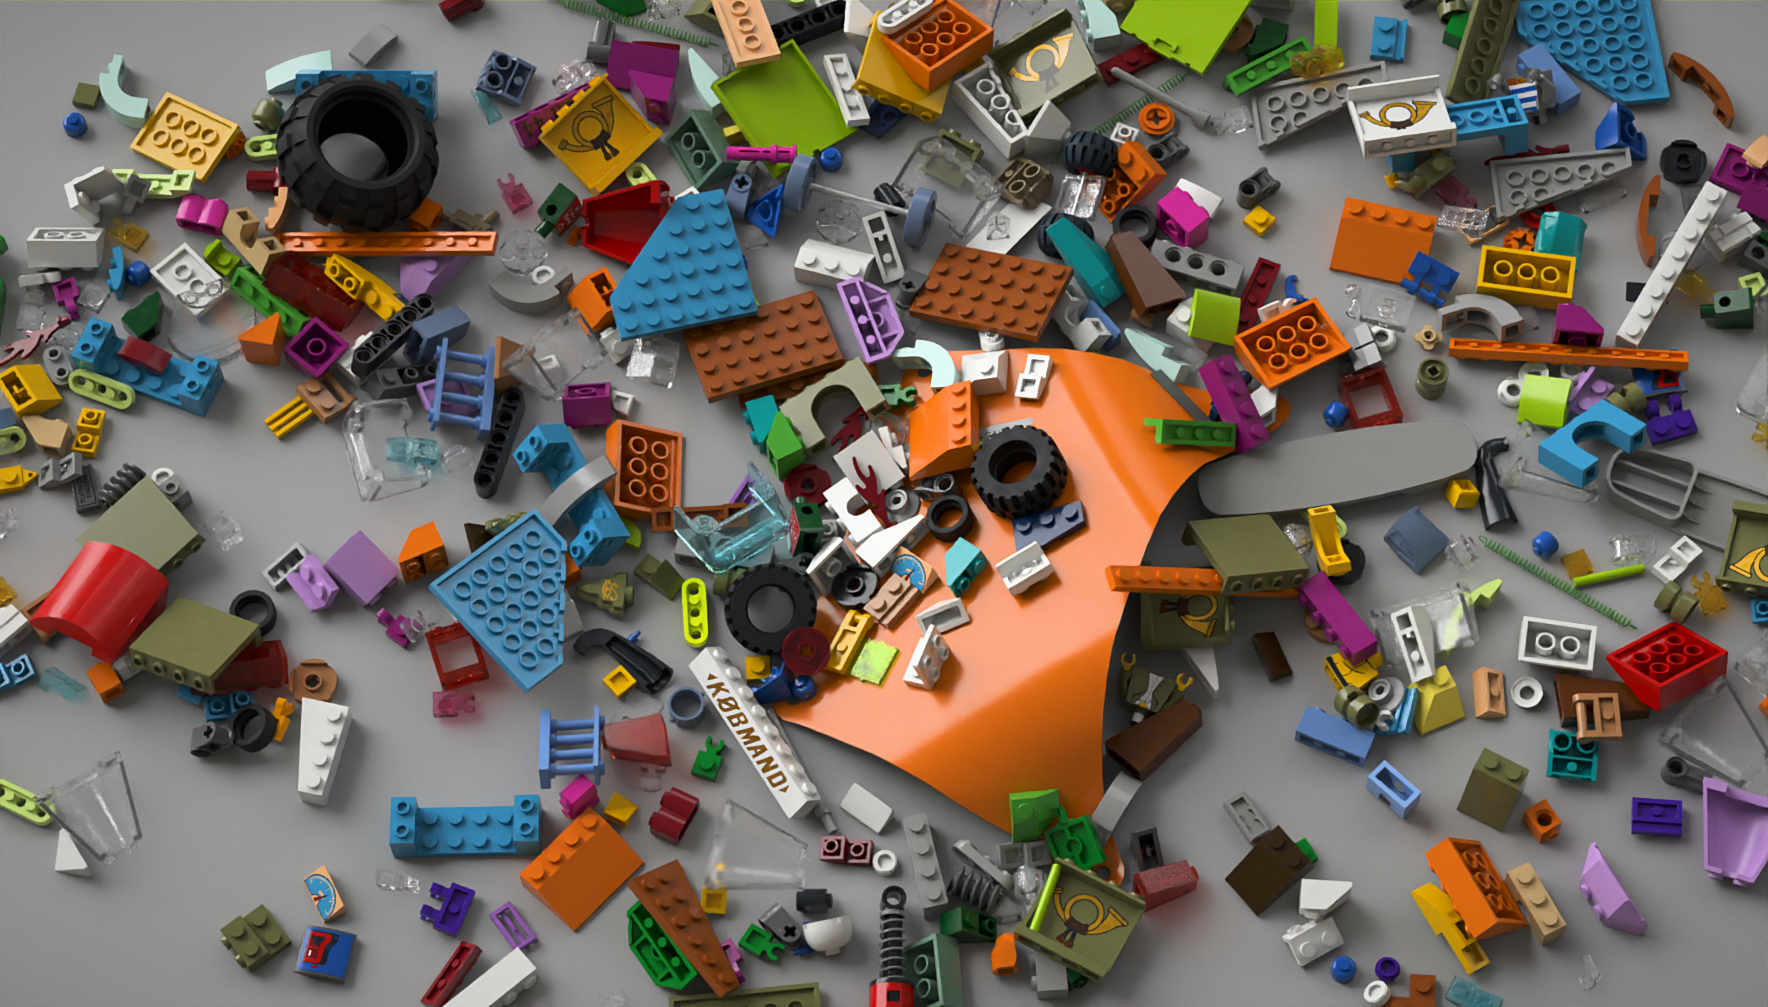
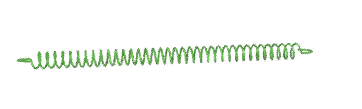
M557 0L559 3L564 4L565 7L564 0ZM621 14L620 20L617 21V23H621V18L623 14ZM682 30L680 37H679V38L677 37V39H680V38H681V41H683V40L685 39V42H687V41L689 40V43H691V42H690V35H691V33H689V37H688V39H687V41H686L687 31L685 32V36H684V38L682 39V33H683V30ZM707 37L705 38V42H704L705 47H708L709 44H710V45H714V46H719V45L714 44V43L711 44V43H710L711 38L709 39V43H708V45L706 46Z
M1176 74V76H1173V78L1176 77L1178 81L1179 79L1177 78V75L1181 76L1180 74ZM1170 79L1169 81H1166V83H1163L1166 84L1168 88L1169 86L1167 85V82H1169L1171 87L1174 88L1173 84L1170 82ZM1162 84V85H1159V88H1158V89H1159L1160 91H1162V90L1160 89V86L1163 87L1164 91L1166 90V88L1163 86V84ZM1143 97L1142 99H1139L1142 100L1145 106L1147 105L1146 102L1143 100ZM1135 101V103H1132V106L1129 105L1128 108H1125V110L1122 111H1125L1127 115L1128 113L1126 112V109H1128L1130 112L1131 110L1129 109V107L1131 106L1133 111L1136 113L1133 104H1135L1136 108L1139 111L1140 108L1136 105V102L1139 103L1141 108H1143V105L1139 101ZM1119 112V113L1122 114L1123 118L1126 120L1125 115H1124L1122 112ZM1118 113L1117 116L1119 117L1120 121L1123 122L1122 118L1119 116ZM1111 117V119H1108V122H1107V123H1108V125L1110 126L1111 129H1113V127H1112V125L1109 123V120H1111L1112 123H1113V125H1114L1115 122L1112 120V118H1115V120H1116V122H1117L1118 120L1116 119V117ZM1101 124V126H1098V127H1101V129H1102V131H1103L1104 133H1106V131H1105L1104 128L1102 127V124ZM1094 128L1093 132H1095V129H1097L1099 134H1102L1098 128ZM1057 154L1056 157L1052 160V164H1056L1059 162Z
M1491 539V541H1490L1487 545H1486V542H1485V547H1487V546L1489 545V549H1491V548H1490V544H1491V542H1492L1493 539ZM1495 541V543L1492 545L1493 551H1495L1494 547L1497 541ZM1503 546L1502 549H1501L1498 553H1500V556H1503V555H1504V558H1507V557H1508V560H1511V559H1509V558H1510V555H1511V553H1512V550H1511V552L1506 556V553H1507V551H1508V548H1507L1506 551L1502 554V551H1503V548H1504V546ZM1516 553L1512 556V558H1513V559H1512V563H1514L1513 560H1514V557H1515ZM1519 555V556L1517 557V559H1516V560H1517V561H1516V565H1519V564H1520V567H1523V566H1524V570H1526V569L1528 568V572H1530V571H1529V568H1530L1532 562H1530V564L1525 568L1526 563H1527V561H1528V559H1527L1526 562L1521 566L1522 561H1523V559H1524V557H1523V558L1521 559V561L1517 564L1518 559H1519V557H1520V555ZM1544 568L1541 570V572H1540L1538 575H1537V572H1536V577L1540 575V579H1542V578L1544 577V581H1546V580L1548 579V583H1550V582H1549V579H1550V576H1551L1552 573H1550V575L1547 577V579H1545L1546 574H1547L1548 571H1546V573H1545L1542 577H1541V575H1542V572H1543ZM1555 575V576L1552 578V580H1551V581H1552V586L1556 584L1555 587L1558 588V587L1560 586L1559 590H1562V589L1564 588V590H1563V592H1564V591H1565V588H1566V585H1567V582H1566V584H1565L1562 588H1561V585H1562V583H1563L1564 580H1562L1561 583H1560L1558 586H1557V583H1556V582L1553 584V581H1554V579H1555V577H1556V575ZM1574 587L1569 594H1571V597L1575 596V599H1578L1579 597L1581 599L1583 592L1577 597V594L1579 592L1578 589L1577 592L1573 595V592L1575 590ZM1586 594V595L1583 597V599H1584L1583 604H1586V603H1587V606H1590V605H1591V609H1593V608L1595 607V611H1597L1596 608H1597V605H1598L1599 601L1594 605V607H1592V606H1593V603H1594V601H1595V598H1594L1593 601L1589 604V601H1590V599H1591V596H1590V597L1588 598V600L1585 602V599H1586V596H1587V594ZM1606 605L1601 612L1599 610V613L1603 612V616L1607 614V618H1609L1608 615L1611 608H1609V610L1605 613V610L1607 608ZM1614 610V611L1611 613V615H1612V616H1611V620H1614V619H1615V623L1619 621V625H1621V624L1623 623V627H1625L1624 624H1625V621H1626L1627 617L1622 621V623H1620V622H1621V619H1622L1623 615H1621V617L1616 621V619H1617V617H1618V614H1619V612H1618V613L1616 614V616L1612 619L1613 614H1614V612H1615V610ZM1630 619V620L1627 622V624H1629V625H1630L1631 627H1633L1634 629H1637L1636 627H1634L1633 625L1630 624V621H1631V619Z

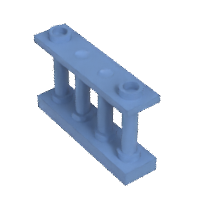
M444 337L441 345H436L434 359H437L438 362L432 408L429 407L427 421L431 422L430 431H435L439 421L473 427V430H477L476 439L485 441L491 426L495 389L494 366L496 347L489 346L487 353L482 354V356L447 349L448 338ZM446 359L480 365L481 368H484L483 375L474 376L445 370ZM443 380L477 385L481 389V395L474 397L442 391ZM441 400L476 406V409H479V416L472 418L440 412Z
M594 706V719L556 721V719H551L550 709L541 710L539 744L541 789H551V779L561 775L594 773L595 785L601 784V775H605L604 760H601V730H606L605 715L600 716L599 706ZM594 728V733L563 736H556L555 734L557 731ZM594 743V748L555 751L556 746ZM593 758V763L562 766L552 764L560 760Z

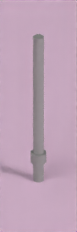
M774 709L767 710V717L778 729L779 735L785 744L790 747L791 753L803 767L804 773L810 782L813 783ZM821 800L815 806L814 812L818 820H822L829 835H833L838 829L830 816L831 811L828 805L824 804Z

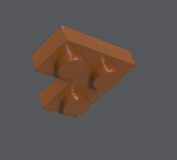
M1410 974L1409 998L1390 996L1384 1007H1435L1436 975Z

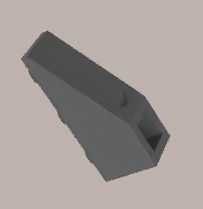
M437 362L374 371L366 386L374 406L396 403L417 394V384L436 378Z

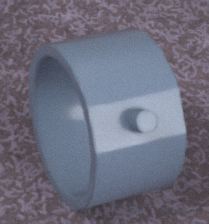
M682 687L675 690L668 701L669 721L682 728H693L699 725L706 713L704 693H699L695 688ZM682 698H693L700 703V710L692 717H679L673 712V706Z

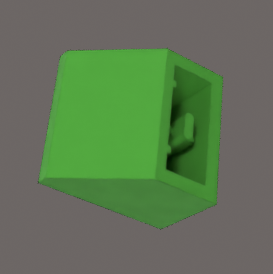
M781 410L776 412L766 440L768 462L779 481L786 478L794 467L804 464V459H806L803 451L805 445L799 435L795 436L791 419L789 417L785 418Z

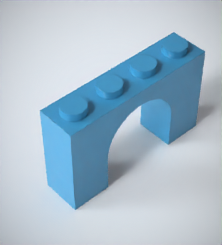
M1602 399L1595 405L1590 406L1584 413L1575 417L1563 428L1558 429L1549 438L1544 439L1538 447V463L1582 489L1598 478L1599 459L1579 448L1577 444L1584 440L1601 439L1631 454L1646 443L1647 424Z

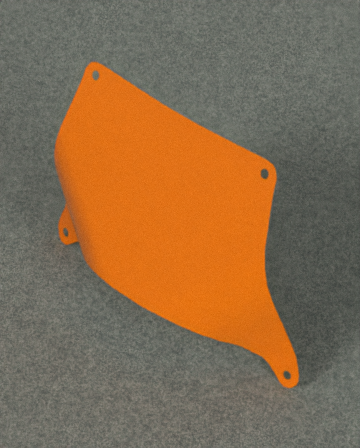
M1054 348L1001 349L1008 350L1009 352L1006 392L977 396L979 399V428L1033 418V423L1030 425L1047 432L1066 461L1065 465L1067 466L1068 475L1065 477L1067 479L1065 488H1061L1062 494L1058 499H1054V504L1049 509L1081 500L1084 505L1087 525L1062 541L1056 540L1046 546L1047 550L1044 551V554L1053 567L1054 572L1046 579L1037 581L1029 586L1026 591L1012 596L995 567L996 564L1016 553L1012 520H1009L1007 516L1006 518H1001L987 508L972 483L971 467L944 473L952 475L963 492L962 498L968 503L974 514L973 528L963 539L979 548L985 555L988 563L984 570L970 583L968 589L958 597L961 598L970 621L941 632L942 637L949 646V655L941 666L939 679L934 683L932 690L907 685L902 680L920 638H924L915 616L939 601L957 598L946 584L945 554L955 542L940 541L930 530L910 550L915 556L933 567L939 576L924 594L921 593L919 598L891 629H888L884 624L874 619L872 628L867 630L844 675L826 669L809 675L817 685V693L811 700L800 701L796 705H789L787 700L773 702L774 711L781 719L821 732L883 758L926 782L956 803L1011 835L1008 793L1058 788L1059 806L1064 805L1068 818H1079L1086 814H1089L1091 818L1104 797L1102 727L1107 674L1113 641L1130 593L1110 591L1104 569L1109 565L1140 566L1157 521L1174 493L1192 473L1205 463L1235 451V447L1155 443L1156 426L1144 425V418L1196 420L1152 377L1150 373H1153V371L1123 359L1091 352ZM983 350L947 351L956 365L960 376L963 355L986 353ZM1028 354L1045 355L1053 358L1047 383L1038 400L1015 397L1019 375L1025 372ZM918 369L905 370L900 383L902 389L913 386L917 389L918 395H910L908 397L915 399V406H907L905 403H901L900 409L891 410L886 426L891 433L895 432L898 445L910 443V413L935 395L930 388L933 371L927 377H920ZM1175 383L1209 417L1210 409L1212 408L1210 405L1212 399L1209 392ZM1278 395L1276 420L1273 424L1266 427L1268 433L1284 424L1290 415V405L1280 395ZM1025 461L1016 464L1005 474L1002 483L1011 484L1025 479L1033 471L1036 462ZM903 472L906 479L903 480L904 485L900 488L914 490L915 487L919 486L922 479L911 481L909 475ZM920 498L921 505L916 516L921 514L926 519L927 509L934 501H926ZM871 503L869 505L864 504L855 512L854 516L862 515L869 509L870 511L871 509L877 510L879 507L873 506ZM961 509L948 510L938 520V527L948 528L955 525L962 517L963 511ZM873 513L877 521L884 529L885 524L883 523V521ZM847 529L843 540L856 560L862 563L855 553L860 546L854 547L847 537L851 534ZM889 571L884 577L879 578L880 588L893 575L892 572ZM856 583V586L851 587L853 591L857 590L860 587L859 583ZM832 592L827 597L820 593L817 600V618L813 628L818 629L827 637L829 645H831L849 612L848 609L839 606ZM863 608L856 610L860 615L867 614ZM809 644L806 647H800L799 650L802 651L800 656L802 658L813 654L810 651L811 646ZM870 663H871V666L873 665V667H871V668H870V667H866V668L862 667V669L859 668L861 665H862V666H870ZM1058 817L1053 821V823L1048 827L1047 830L1053 828L1057 823H1059ZM1044 834L1039 839H1045ZM1111 835L1103 849L1107 860L1096 864L1090 870L1095 872L1101 866L1108 867L1111 873L1105 881H1113L1120 886L1124 878V866L1114 838ZM1050 851L1051 865L1053 866V864H1055V861Z

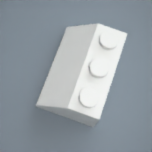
M35 228L26 240L28 267H35L36 270H48L50 267H58L59 270L63 271L71 270L73 267H82V270L85 271L96 269L102 262L105 228Z
M808 239L801 246L794 265L795 280L838 291L837 283L855 277H860L867 282L875 256Z
M1524 616L1520 630L1518 662L1592 673L1597 626Z

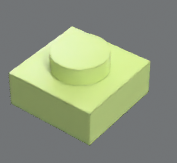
M1760 272L1738 278L1737 284L1739 289L1752 287L1753 300L1768 295V288Z

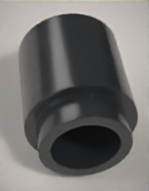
M888 183L880 184L873 192L875 201L904 208L906 202L894 186ZM885 211L888 217L899 216V214Z
M827 888L803 889V891L796 893L797 912L803 911V914L828 913V908L833 907L832 893H828Z

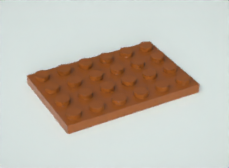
M945 243L928 274L929 278L925 286L921 287L913 301L909 313L911 317L1038 342L1074 275L1073 267Z
M814 290L757 306L758 314L754 316L681 330V335L709 404L844 364L841 352Z

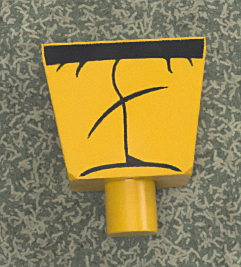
M1378 651L1373 656L1352 666L1348 660H1344L1339 653L1325 657L1323 668L1338 692L1348 685H1355L1365 692L1378 679L1379 673L1377 668L1385 665L1386 661L1382 653Z

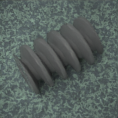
M124 463L123 469H119L116 472L117 476L110 478L111 483H105L104 490L100 489L97 491L98 498L107 510L110 509L146 476L144 471L131 463Z
M962 866L952 877L946 892L952 890L954 897H958L961 894L962 901L966 902L970 899L969 903L971 906L979 903L978 909L980 911L987 908V914L992 915L1002 898V894L999 893L1000 885L998 884L994 889H991V880L982 884V875L974 880V871L965 875L966 867Z

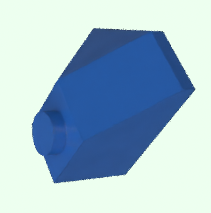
M1618 102L1613 103L1595 131L1596 150L1629 147L1631 161L1647 160L1646 139L1642 131L1637 132L1632 122L1635 120V117L1631 110Z

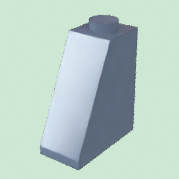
M455 305L414 322L403 355L412 365L430 362L434 359L436 345L440 346L445 337L448 338L447 349L465 337L471 320L466 313Z

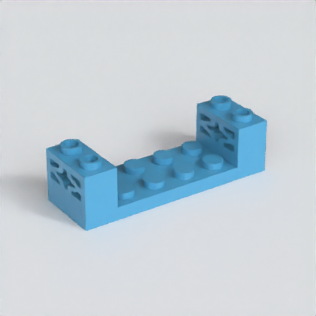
M301 69L295 74L296 97L308 87L320 85V82L328 77L341 74L347 78H352L356 73H364L374 76L376 81L386 84L387 80L402 87L401 93L408 98H415L425 110L424 118L426 120H434L438 116L437 70Z
M1517 94L1446 106L1450 121L1455 122L1457 127L1456 142L1498 135L1505 155L1528 152L1529 122ZM1415 152L1386 156L1392 173L1415 170Z
M94 317L90 318L71 354L76 370L86 369L132 387L136 394L205 418L224 381L219 361L197 354L193 363L172 357L161 375L158 376L140 364L136 368L117 356L126 340L117 337L113 324Z
M565 423L536 425L512 454L523 473L544 472L554 490L588 464ZM595 488L568 513L579 532L578 536L567 547L577 567L606 565L631 536L603 488Z
M515 795L514 806L419 808L416 797H391L389 844L394 858L540 855L542 853L543 808L540 796Z

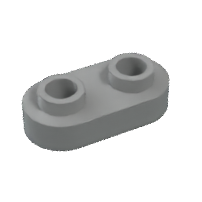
M59 345L49 346L43 353V360L52 382L57 388H69L68 378L74 371L67 353ZM62 372L66 373L64 376H59Z

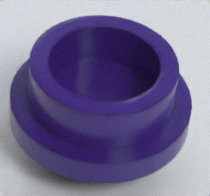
M1383 957L1375 965V974L1384 982H1392L1400 974V965L1391 957Z

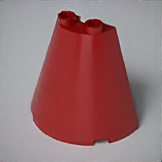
M653 180L583 199L580 207L581 217L585 218V226L580 229L582 246L632 265L675 202L674 196H670L668 193L671 189L665 181Z

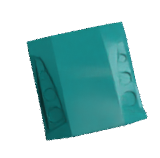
M1560 211L1545 212L1540 219L1534 252L1576 257L1575 273H1577L1580 266L1587 224L1580 217Z
M1550 729L1546 777L1596 782L1599 741L1580 744L1577 742L1576 734L1564 731L1555 732L1554 729Z

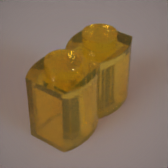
M1328 43L1319 44L1310 51L1298 52L1289 59L1292 73L1304 79L1317 78L1325 71H1336L1345 64L1342 49Z

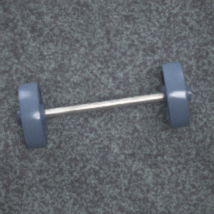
M802 153L796 156L786 179L783 196V206L785 209L802 213L809 202L812 191H817L906 216L903 233L904 242L919 247L924 244L935 219L936 191L919 187L912 198L909 210L815 184L818 165L816 157Z

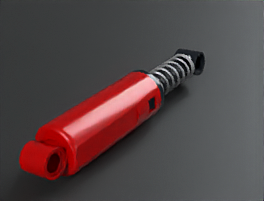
M895 885L889 886L883 891L880 901L881 912L879 913V918L883 922L879 925V928L882 930L879 938L883 941L879 943V947L882 949L879 957L882 960L878 964L882 970L878 973L881 978L869 983V1007H914V983L902 976V972L906 970L902 967V962L906 961L902 957V953L906 951L905 948H902V943L906 942L903 938V934L906 932L903 929V924L906 923L904 906L907 897L905 891ZM895 898L899 904L891 905L887 899Z

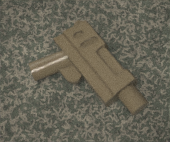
M458 209L454 214L444 211L441 219L449 222L451 228L462 232H491L493 229L489 224L500 215L495 209L486 216L478 213L472 216Z

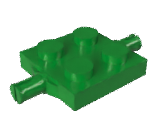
M1064 805L1054 808L1059 823L1043 832L1054 861L1057 857L1063 860L1067 858L1085 871L1092 869L1096 864L1106 861V855L1089 814L1079 818H1068Z

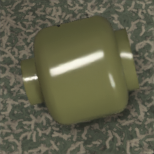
M273 97L270 100L261 99L251 115L254 120V126L266 133L276 131L285 115L282 102Z

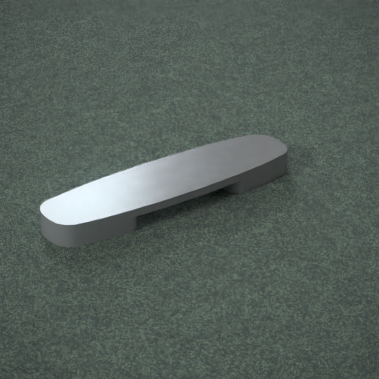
M1455 420L1399 423L1329 433L1257 449L1209 464L1199 475L1197 499L1200 510L1206 519L1269 514L1277 522L1282 520L1286 514L1305 512L1307 509L1327 505L1336 507L1395 494L1413 497L1445 488L1449 480H1466L1474 470L1477 459V447L1470 429L1463 423Z
M1644 447L1637 448L1631 454L1622 449L1616 451L1608 465L1603 484L1605 496L1614 505L1682 537L1686 536L1691 541L1723 553L1732 523L1734 500L1768 505L1767 491L1698 469L1695 461L1689 458Z

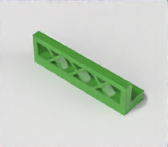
M1303 35L1226 75L1222 86L1225 91L1231 88L1237 98L1314 58L1315 52Z
M251 264L237 268L230 283V288L267 318L278 312L285 333L292 339L314 317L320 319L321 316L269 274L260 275Z
M1144 418V425L1156 426L1155 443L1235 447L1237 423Z

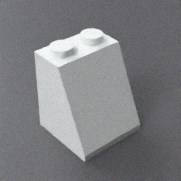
M873 430L833 456L835 462L854 488L855 485H859L863 489L866 486L855 471L853 457H856L857 465L865 477L870 476L868 465L872 466L877 480V494H880L882 489H885L886 493L890 489L892 491L904 485L905 475ZM860 495L864 503L869 505L870 503Z

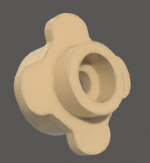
M1425 325L1420 333L1414 335V340L1419 343L1421 348L1427 351L1433 350L1437 342H1441L1443 338L1442 334L1435 332L1431 325Z

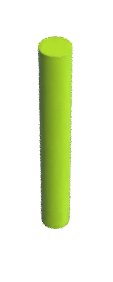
M1641 563L1573 578L1574 587H1580L1645 573V566Z
M1053 864L1030 926V929L1038 933L1062 870V866L1058 864Z

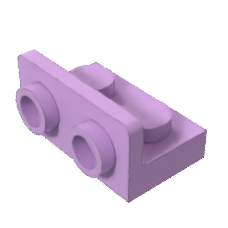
M1593 366L1587 372L1583 371L1577 379L1578 385L1575 389L1572 388L1568 407L1569 413L1574 417L1584 413L1590 406L1606 398L1614 390V385L1594 374L1596 368Z
M314 554L307 555L299 571L288 574L286 578L312 613L331 607L339 591V587Z

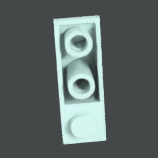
M1076 0L1077 5L1082 7L1080 17L1082 24L1087 25V30H1085L1087 43L1092 44L1093 51L1120 46L1121 34L1115 14L1101 0Z

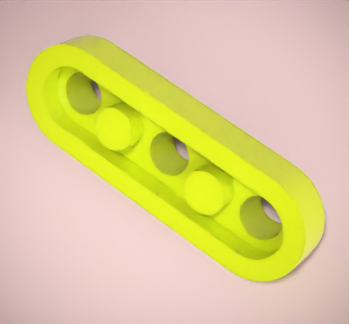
M690 578L682 585L684 637L689 646L699 648L704 646L709 639L706 587L702 580ZM696 590L698 594L691 595L690 592ZM694 612L699 613V616L693 617L691 615ZM695 634L701 635L699 639L693 638Z

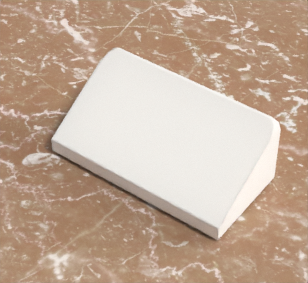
M856 783L852 785L840 804V808L878 835L894 817L893 809Z

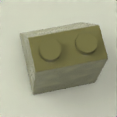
M1484 747L1472 770L1457 810L1502 832L1523 793L1529 769Z

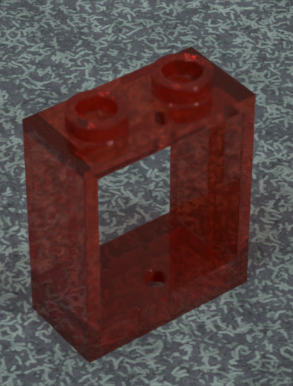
M1384 367L1378 369L1370 368L1364 373L1357 375L1349 374L1339 380L1338 393L1343 405L1350 412L1349 421L1353 429L1402 423L1403 413ZM1379 384L1389 410L1359 419L1349 393Z
M458 620L452 625L434 627L425 633L443 693L490 679L480 644ZM470 635L478 663L443 673L435 646Z

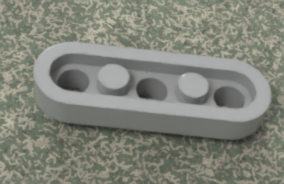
M959 839L953 845L952 849L955 854L979 875H982L987 881L991 880V884L994 887L999 884L1001 893L1008 895L1013 890L1014 878L1007 871L1003 870L1001 872L995 867V862L989 856H982L977 852V848L971 841Z

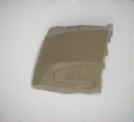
M1016 155L1006 169L992 183H989L987 187L992 193L1021 206L1024 210L1035 209L1050 194L1054 177L1051 172L1043 169L1032 160Z

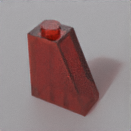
M661 713L604 725L605 735L601 736L604 750H609L612 758L663 767L672 766L666 723Z
M1187 860L1134 874L1132 892L1143 898V901L1146 902L1145 912L1196 890L1199 876L1195 867H1190Z

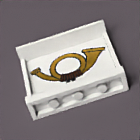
M1439 74L1348 87V108L1364 159L1456 146L1457 127L1455 122L1450 121L1439 88Z

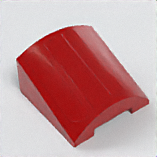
M87 542L31 618L30 625L47 634H52L57 630L91 647L92 656L113 665L165 611L169 581L147 561L126 549L108 543Z

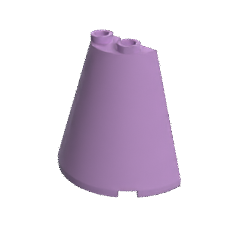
M1704 776V870L1709 872V878L1722 881L1724 877L1733 880V885L1747 888L1748 883H1754L1768 861V798L1728 787L1729 783Z

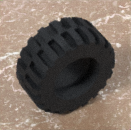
M1014 425V428L1011 429L1005 427L1002 429V432L998 434L995 432L990 435V439L980 445L981 450L976 451L973 457L975 462H972L970 471L972 472L971 480L975 486L974 488L987 508L1001 518H1006L1007 516L1009 520L1018 519V517H1026L1042 512L1046 507L1049 509L1054 504V499L1060 497L1062 494L1061 488H1065L1067 482L1065 477L1068 475V470L1063 455L1052 437L1048 436L1044 430L1037 429L1035 426L1027 425L1024 428L1023 425ZM1025 461L1036 462L1033 471L1025 479L1011 484L1002 483L1005 474L1016 464Z
M777 563L760 564L745 570L733 581L727 592L724 604L725 621L732 636L744 648L761 655H781L783 641L791 631L799 627L813 628L817 618V600L815 599L812 587L805 577L793 568ZM774 586L784 590L790 596L793 603L791 621L785 628L777 632L759 630L752 624L748 616L750 598L757 590L763 587Z

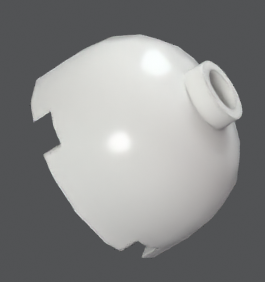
M851 915L802 925L807 944L815 951H825L826 956L841 953L840 948L850 942L853 934Z

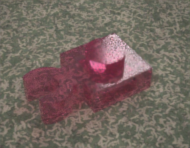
M508 173L509 183H503L500 178L497 179L499 189L504 191L501 193L503 200L514 215L533 205V200L523 184L516 185L513 174Z
M1454 176L1450 177L1436 189L1437 196L1451 208L1458 205L1461 214L1466 217L1469 215V209L1465 207L1466 205H1470L1474 209L1477 208V200L1473 197H1467L1469 190Z
M457 691L433 692L434 718L458 717V710H463L465 713H474L475 706L466 705L467 701L475 700L474 693H465L462 697H458Z

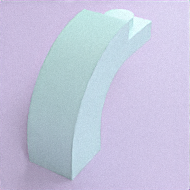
M114 54L112 63L108 65L107 73H100L99 86L104 103L109 113L117 121L132 128L142 129L152 114L149 99L132 97L122 91L127 65L123 55Z
M916 340L915 348L904 347L902 349H895L892 353V359L899 370L928 369L933 371L930 388L934 394H937L946 386L958 383L961 380L960 373L948 352L933 342Z

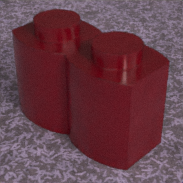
M672 787L670 792L666 791L660 801L662 807L658 812H653L648 825L652 835L677 846L700 807V801L698 798Z

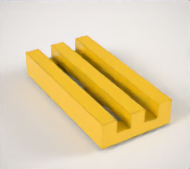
M298 396L266 418L264 422L280 440L314 416L315 413ZM306 408L308 409L306 412H304V413L301 414L299 417H297L296 419H294L296 415H298L299 413H301V412H302L303 410H305ZM286 422H290L289 424H287L286 426H284V427H283L282 429H280L279 431L277 430L279 427H281L282 425H284Z

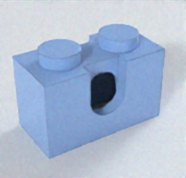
M1385 760L1367 779L1366 788L1378 799L1381 796L1391 803L1390 809L1402 820L1419 804L1422 792ZM1395 781L1403 787V791H1400L1394 785Z

